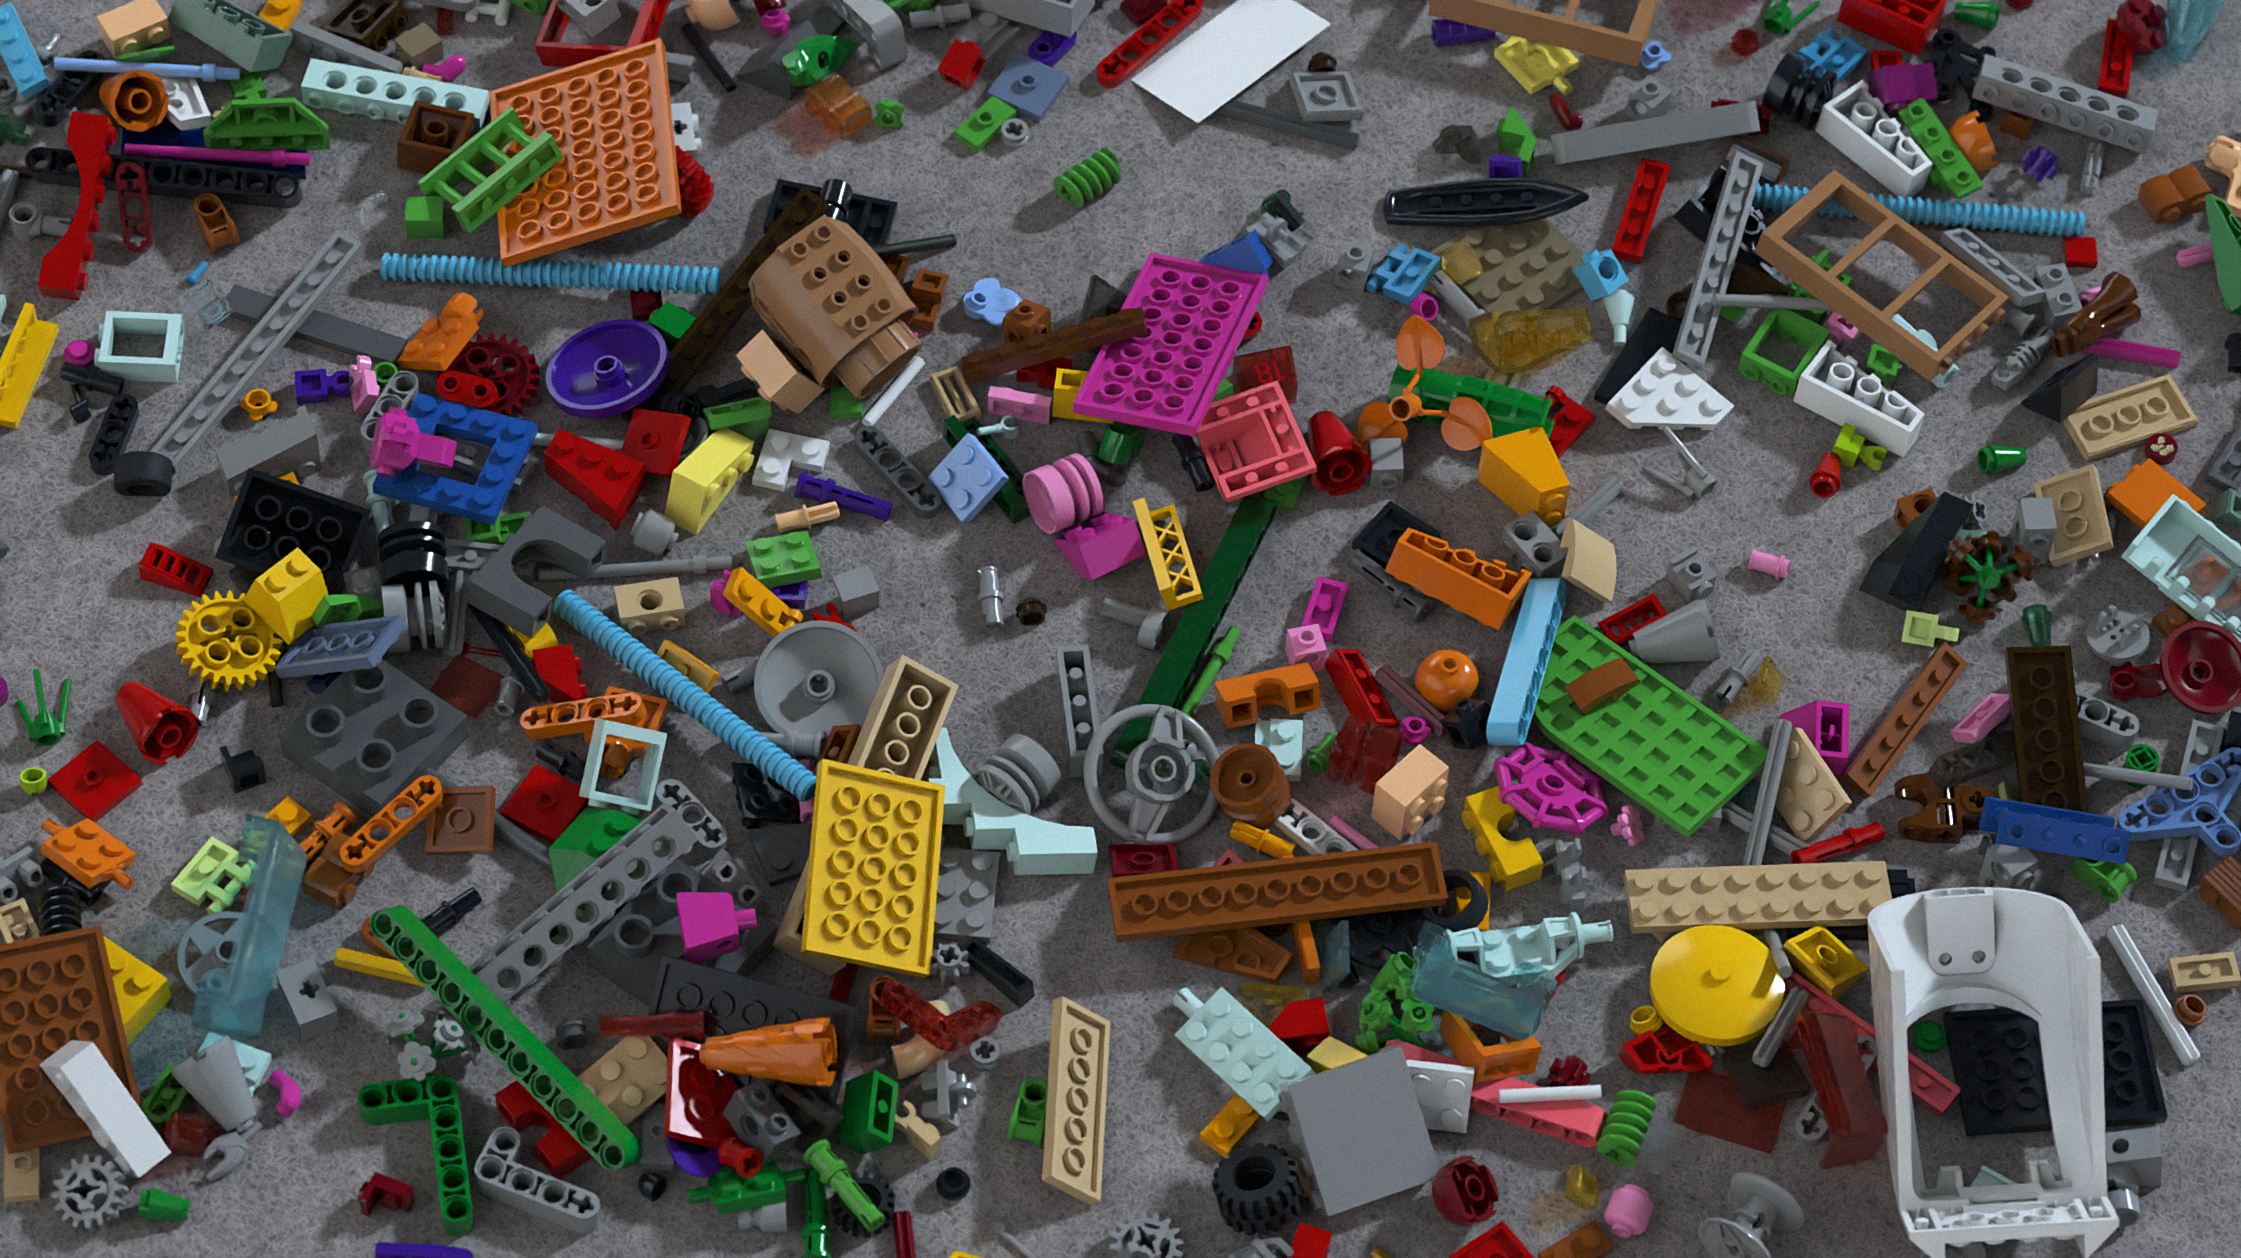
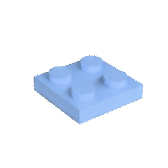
M967 433L927 477V480L939 492L940 496L960 521L968 524L1009 480V477L974 435Z

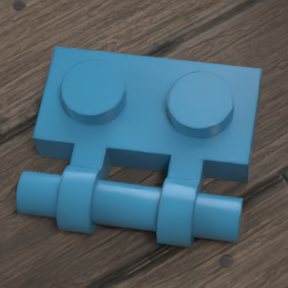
M1829 27L1824 32H1818L1812 38V43L1808 47H1802L1796 54L1809 60L1810 67L1808 68L1807 75L1816 65L1822 66L1824 73L1827 70L1837 73L1836 87L1867 59L1868 50L1846 35L1839 41L1835 40L1834 38L1837 36V33L1833 28ZM1820 51H1827L1822 56L1818 55Z
M1398 244L1394 250H1390L1384 256L1383 264L1371 272L1369 275L1370 280L1365 284V288L1369 292L1375 293L1379 287H1383L1384 296L1410 306L1412 299L1417 298V295L1426 287L1431 277L1435 276V273L1442 267V259L1418 248H1414L1407 255V248L1402 244Z

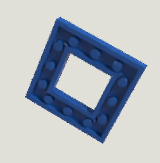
M417 393L407 416L415 418L420 433L435 436L438 431L491 445L493 448L475 485L418 471L421 464L411 462L406 469L396 472L395 477L377 474L372 485L373 493L494 525L538 433V424Z

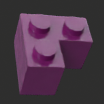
M1933 62L1917 65L1907 63L1885 66L1866 74L1869 94L1873 98L1878 97L1884 105L1883 110L1885 113L1897 112L1899 108L1909 107V103L1920 98H1924L1928 105L1929 101L1938 98Z

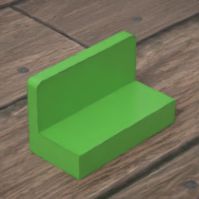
M762 396L703 409L704 420L709 427L707 438L717 429L724 427L746 438L764 435L770 429L769 417H773L770 403Z

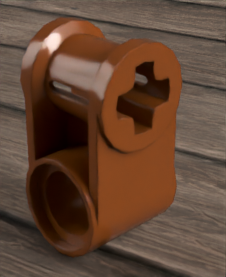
M213 193L199 195L194 201L195 219L209 253L212 255L216 253V249L230 244L235 246L241 244L235 223L229 217L221 199Z
M878 976L870 983L869 1011H867V1042H872L873 1039L901 1041L900 989L897 981L890 976ZM880 994H888L891 996V998L884 1000L878 998L877 996H879Z

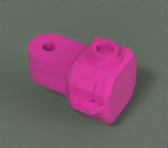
M388 407V412H385L378 418L370 454V464L377 468L376 474L395 477L396 472L403 471L411 462L440 468L453 467L457 446L456 441L420 433L415 418L408 417V411L405 409Z

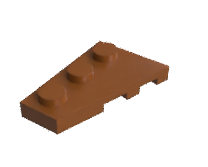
M1252 927L1187 934L1173 952V958L1275 985L1294 960V954Z

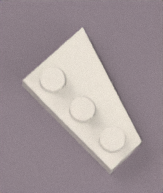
M157 76L164 83L163 86L169 97L168 110L165 115L169 121L181 131L198 130L201 127H207L211 123L210 112L195 78Z

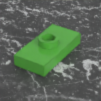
M993 95L954 131V138L978 153L1001 132L1002 124L1005 121L1016 118L1017 111Z

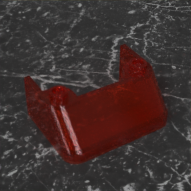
M1809 1011L1797 1015L1783 1045L1784 1053L1803 1049L1832 1138L1820 1162L1821 1169L1824 1170L1874 1159L1883 1142L1884 1135L1888 1133V1126L1884 1115H1879L1856 1043L1858 1040L1856 1025L1853 1021L1849 1022L1846 1016Z

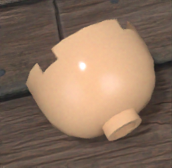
M687 0L689 6L684 8L693 24L699 22L705 29L710 31H722L741 22L734 7L731 8L729 0Z

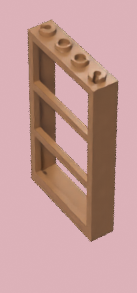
M1425 0L1430 2L1428 15L1638 67L1660 4V0H1640L1629 33H1623L1575 21L1574 18L1581 0H1569L1564 17L1509 4L1510 0Z
M1836 170L1829 173L1765 229L1760 236L1755 250L1757 255L1929 382L1939 373L1944 375L1950 369L1956 357L1963 358L1971 348L1974 341L1980 342L1989 331V327L1992 324L1997 326L2007 313L2004 310L2009 299L2006 294ZM1833 199L1874 230L1833 267L1825 271L1787 243L1786 240ZM1885 237L1928 268V270L1881 312L1837 278ZM1939 276L1980 306L1982 310L1935 352L1893 321L1892 318Z

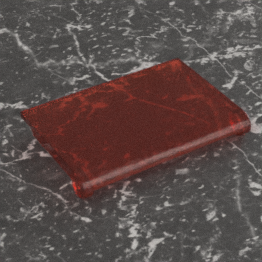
M1711 1070L1690 1071L1673 1125L1771 1154L1789 1093L1780 1092Z

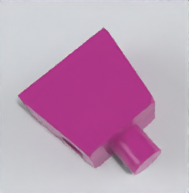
M728 892L676 893L678 919L685 958L688 961L698 963L737 951L739 949L738 931L757 928L754 908L735 911L732 895Z

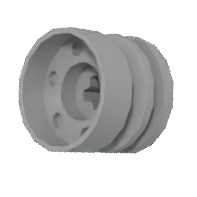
M437 580L429 581V596H422L420 582H415L414 597L407 598L403 584L381 586L384 617L400 615L406 624V627L398 636V641L388 648L389 654L410 652L411 637L418 636L422 649L428 650L426 635L431 634L435 636L436 649L444 648L447 624L444 597H442L437 586Z
M1013 734L996 750L995 756L988 758L973 773V779L996 799L1019 812L1029 815L1039 805V800L1045 799L1061 783V773L1052 756L1040 744L1025 735Z

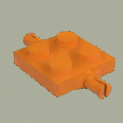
M50 817L42 823L41 829L53 837L42 842L40 853L82 884L91 888L100 882L113 880L124 888L125 891H128L134 885L135 879L122 870L134 863L137 853L89 818L67 828H63Z

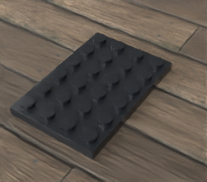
M665 954L662 955L644 1031L668 1058V1043L674 1038L701 1044L705 1043L709 1037L731 1035L742 1031L757 1030V1028L764 1026L789 1024L818 1017L831 1018L829 1023L834 1024L836 1034L837 1063H831L830 1066H827V1071H836L834 1081L829 1087L754 1078L751 1075H739L728 1071H720L723 1075L727 1073L739 1090L759 1080H763L801 1134L828 1139L861 1006Z
M2142 999L2102 1001L2105 1127L2165 1123L2168 1115ZM2011 1008L1944 1012L1942 1019L1947 1035L1955 1083L1960 1088L1958 1098L1966 1136L2052 1131L2038 1021Z

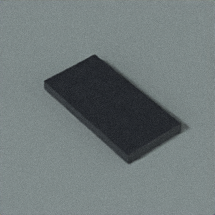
M1649 307L1596 390L1594 400L1607 405L1661 347L1672 354L1682 321Z

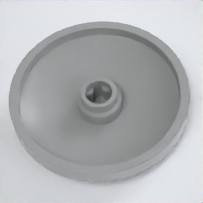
M830 621L799 623L779 633L762 652L754 674L756 705L762 719L774 733H787L792 729L807 734H816L818 731H824L828 739L833 726L858 724L862 728L884 676L883 668L873 647L864 637L851 628Z

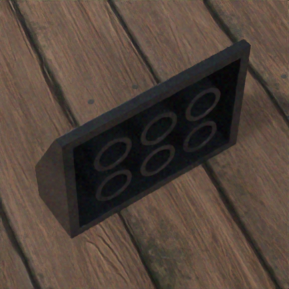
M249 468L215 558L263 574L296 548H299L321 570L328 594H341L372 523V511Z

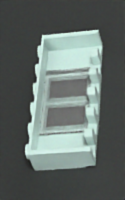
M2172 494L2121 557L2159 586L2158 589L2195 619L2220 625L2230 631L2241 642V545L2222 533L2211 521L2203 518L2186 501Z

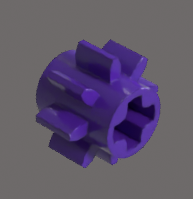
M2042 145L2036 151L2029 147L2021 160L2026 162L2022 170L2040 183L2045 177L2053 180L2060 170L2055 165L2059 157Z

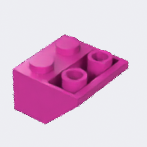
M1102 511L1101 514L1090 517L1091 521L1086 524H1075L1065 528L1063 535L1054 539L1079 576L1089 580H1094L1147 554L1134 519L1121 516L1120 514L1108 513V511Z
M1817 700L1780 714L1779 719L1792 722V729L1794 727L1803 729L1835 778L1842 779L1841 777L1844 774L1848 759L1849 704Z

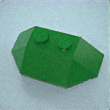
M585 808L549 848L548 853L556 885V893L644 819L624 811ZM611 882L606 883L602 887L601 894L611 884ZM586 903L581 904L578 908L585 911Z

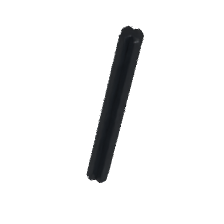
M468 603V607L535 703L542 701L546 703L551 694L550 689L504 623Z

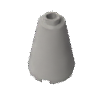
M1703 598L1696 599L1632 633L1634 640L1628 641L1631 655L1639 658L1644 664L1709 662L1720 659L1716 636H1714L1712 629L1713 624L1705 600Z
M229 1035L170 1069L173 1077L227 1132L234 1129V1131L240 1133L254 1124L251 1117L257 1113L233 1040H231Z

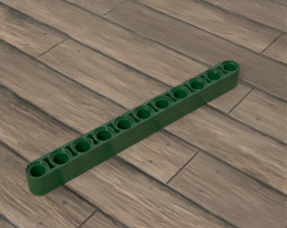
M1252 495L1243 497L1199 583L1204 599L1188 604L1137 705L1158 704L1177 709L1234 598L1233 596H1235L1274 519L1277 509L1276 504ZM1142 717L1127 722L1114 748L1111 765L1125 770V764L1130 753L1138 745L1147 741L1154 717Z

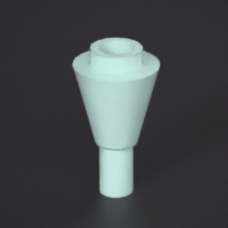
M1621 289L1615 290L1610 295L1604 297L1612 328H1614V346L1626 345V328L1635 300L1633 295Z

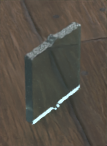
M1342 920L1320 942L1322 994H1328L1350 973L1349 950L1351 944L1349 943L1348 921Z

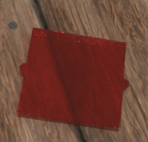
M457 655L445 670L440 671V677L429 691L452 707L477 719L489 702L495 701L494 696L501 688L500 682L504 676L463 655Z

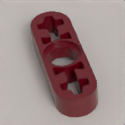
M126 162L121 164L115 173L122 238L126 248L136 253H142L149 250L153 244L146 174L144 169L138 164ZM131 168L132 172L138 173V178L133 179V186L135 190L141 189V194L129 193L124 196V190H131L130 183L123 180V175H127L128 169ZM131 199H139L142 202L143 209L138 216H130L126 211V205ZM144 220L145 225L138 224L140 234L146 236V240H142L141 246L137 247L136 243L130 241V238L136 234L135 226H128V221L140 222Z

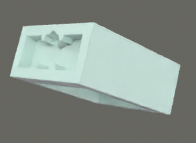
M106 311L105 322L99 323L98 341L101 342V348L95 349V367L100 368V372L119 378L122 377L124 380L177 383L185 333L182 314ZM114 333L166 335L163 358L111 356Z
M596 718L579 796L589 798L588 805L608 809L609 803L619 804V811L639 815L640 809L651 811L667 733ZM607 734L647 743L635 799L595 791Z

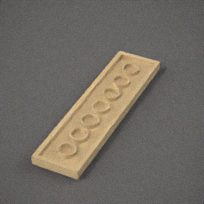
M1885 861L1625 870L1623 875L1632 934L1681 932L1703 925H1721L1739 930L1816 927L1820 924L1824 927L1868 925L1867 917L1871 910L1892 899Z

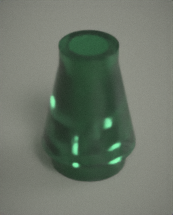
M2035 604L2024 608L2020 621L2031 646H2051L2052 613L2048 611V607L2043 604Z

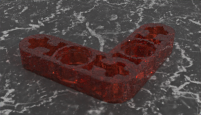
M887 981L879 995V1002L885 1009L934 1047L946 1052L958 1050L994 1032L1002 1017L1000 1009L987 1001H977L946 1016L910 987L898 981Z

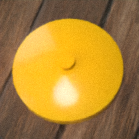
M1721 925L1696 926L1683 930L1671 937L1655 956L1649 979L1651 999L1663 1021L1680 1035L1692 1041L1697 1040L1698 1043L1712 1046L1737 1045L1750 1041L1764 1033L1769 1028L1782 1005L1785 988L1784 978L1778 972L1771 951L1761 941L1744 931Z

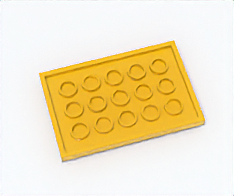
M822 759L818 762L801 953L920 978L930 976L945 797L944 785Z

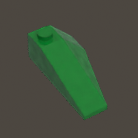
M2208 193L2204 198L2218 285L2224 296L2222 302L2230 313L2241 315V224L2224 199Z

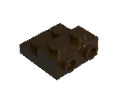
M347 0L320 29L379 52L386 49L388 40L393 35L405 30L409 19L401 2L397 0Z

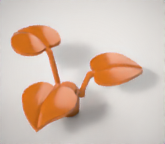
M1412 315L1403 324L1398 334L1395 352L1397 361L1403 369L1413 370L1417 368V372L1408 386L1403 389V395L1395 397L1390 404L1381 401L1373 402L1362 411L1355 438L1366 452H1368L1369 439L1401 438V445L1403 446L1408 437V428L1403 421L1418 415L1443 416L1446 418L1441 424V434L1444 441L1450 447L1466 451L1482 446L1483 441L1492 439V425L1487 412L1478 402L1471 398L1458 397L1451 401L1449 412L1445 410H1425L1422 408L1420 398L1411 392L1422 376L1423 368H1435L1441 363L1445 354V343L1438 330L1420 316Z

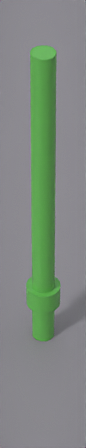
M1230 626L1222 641L1214 646L1209 655L1210 661L1180 709L1181 712L1190 717L1193 715L1219 669L1229 661L1232 656L1231 649L1241 634L1237 627ZM1161 765L1154 768L1156 774L1162 767Z

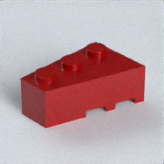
M1842 0L1837 21L1918 56L1939 26L1947 0Z
M558 429L544 451L546 474L573 496L579 497L588 505L592 512H597L616 531L645 485L644 463L562 429Z

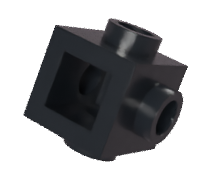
M1466 698L1457 702L1453 707L1454 710L1440 720L1450 742L1455 748L1473 750L1475 747L1482 746L1488 742L1486 726L1491 706L1486 701Z

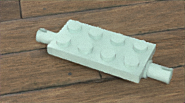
M1222 986L1205 1004L1193 995L1188 988H1183L1179 991L1187 1002L1177 994L1174 996L1173 1005L1190 1018L1175 1034L1177 1039L1267 1122L1277 1112L1283 1111L1278 1099V1093L1281 1092L1279 1083H1291L1315 1074L1310 1066Z

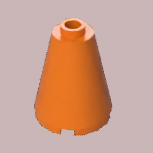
M133 70L109 78L102 83L99 89L100 100L113 119L121 127L130 131L143 132L153 126H157L166 115L169 104V97L162 80L151 72L144 70Z

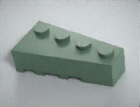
M174 0L168 17L169 20L178 25L177 27L180 30L191 33L250 72H269L272 69L282 68L294 36L227 0Z

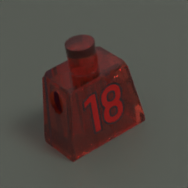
M1291 345L1234 357L1232 376L1242 392L1278 380L1288 405L1296 403L1298 387Z

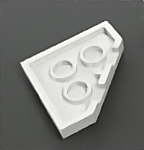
M1661 347L1608 402L1605 410L1628 429H1641L1642 426H1658L1659 429H1663L1664 426H1668L1670 430H1683L1684 427H1700L1701 430L1710 431L1714 430L1731 412L1734 405L1681 361L1672 357V354L1665 348Z

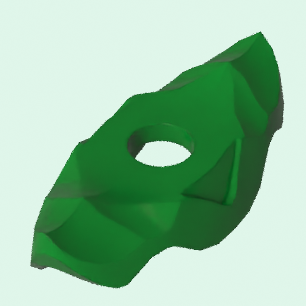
M823 34L809 36L799 41L796 48L782 58L783 66L790 77L791 86L808 87L827 79L843 66L856 52L859 45L849 39ZM820 52H822L824 56V65L822 68H820L818 64V56Z

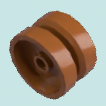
M1255 743L1239 744L1226 750L1216 760L1211 770L1210 786L1213 794L1221 804L1226 816L1233 823L1236 820H1241L1256 828H1261L1276 821L1285 812L1291 801V785L1276 756L1267 747Z

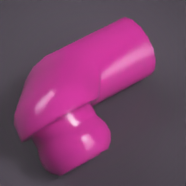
M455 54L440 66L424 64L422 72L440 76L442 78L441 82H451L465 70L466 60L462 55Z

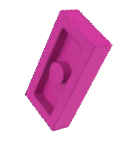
M1318 576L1301 627L1319 624L1323 639L1331 642L1348 593L1349 584Z

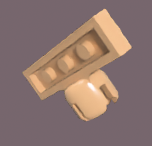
M2218 135L2214 138L2215 142L2210 144L2206 152L2207 158L2204 159V165L2207 169L2229 178L2230 183L2225 201L2234 215L2241 218V143L2224 135Z

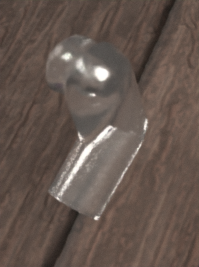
M380 190L363 198L358 203L354 212V218L358 220L360 227L364 228L373 224L375 218L371 212L390 203L386 192Z

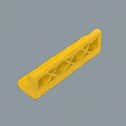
M26 302L0 359V426L17 429L59 333L58 324L37 320L34 304Z
M1145 497L1133 501L1157 584L1167 611L1204 599L1175 505L1171 504L1150 512ZM1172 517V521L1166 529L1154 525L1156 521ZM1168 539L1178 541L1173 551L1162 548ZM1175 561L1186 564L1180 573L1169 571ZM1182 583L1194 588V591L1179 596L1175 594Z

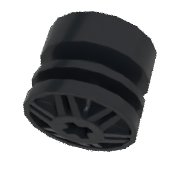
M1788 52L1778 64L1769 81L1762 105H1766L1767 109H1772V114L1783 117L1792 108L1790 122L1798 124L1801 120V127L1811 130L1819 120L1823 105L1832 99L1837 81V73L1830 70L1824 73L1823 67L1816 65L1807 75L1809 60Z
M404 521L393 524L379 533V561L382 563L380 565L381 586L403 584L407 598L414 597L415 582L421 583L422 596L430 595L429 581L437 580V586L441 593L449 587L448 564L444 559L446 557L445 532L440 526L424 521Z

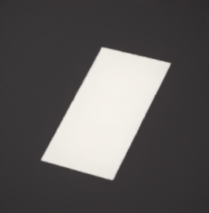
M1238 0L1133 77L1131 81L1193 121L1200 123L1331 24L1294 0Z

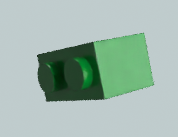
M876 1070L846 1081L839 1142L861 1154H867L892 1144L899 1083Z

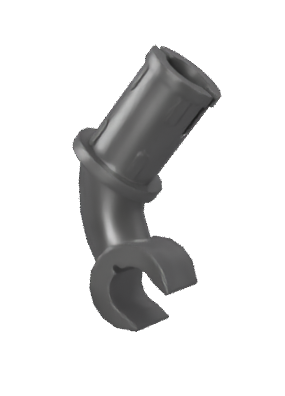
M1090 430L1077 433L1075 441L1079 454L1090 463L1097 477L1105 479L1113 487L1124 485L1128 477V473H1123L1126 463L1124 465L1104 463L1098 456L1095 433Z

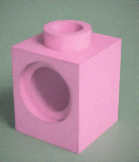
M1319 624L1287 629L1285 652L1290 665L1308 662L1313 672L1325 669L1327 648Z

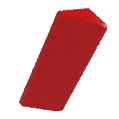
M1334 649L1325 661V668L1362 737L1368 738L1398 727L1399 723L1359 649Z

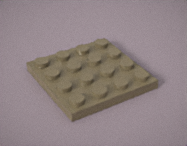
M1547 218L1512 225L1469 227L1429 252L1441 257L1442 267L1439 271L1445 270L1447 275L1478 309H1484L1488 314L1487 318L1507 338L1584 290L1573 271L1575 267L1582 263L1580 258L1584 254Z

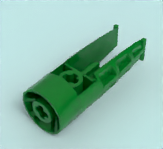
M1398 363L1390 383L1387 403L1390 404L1395 397L1403 395V389L1408 386L1416 374L1417 368L1405 370ZM1423 368L1422 376L1411 391L1420 398L1422 408L1425 410H1445L1449 412V405L1455 398L1467 397L1475 400L1484 408L1490 418L1492 439L1537 426L1544 428L1549 439L1555 421L1546 418L1553 401L1551 398L1545 400L1518 389L1469 375L1459 377L1438 372L1435 368ZM1418 415L1409 419V421L1422 423L1425 420L1442 424L1446 417Z

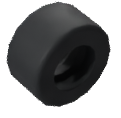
M150 451L122 453L115 459L113 488L123 496H166L171 491L173 463L167 456Z

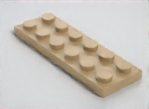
M1061 996L1053 1000L1042 1181L1089 1205H1093L1101 1201L1110 1021Z

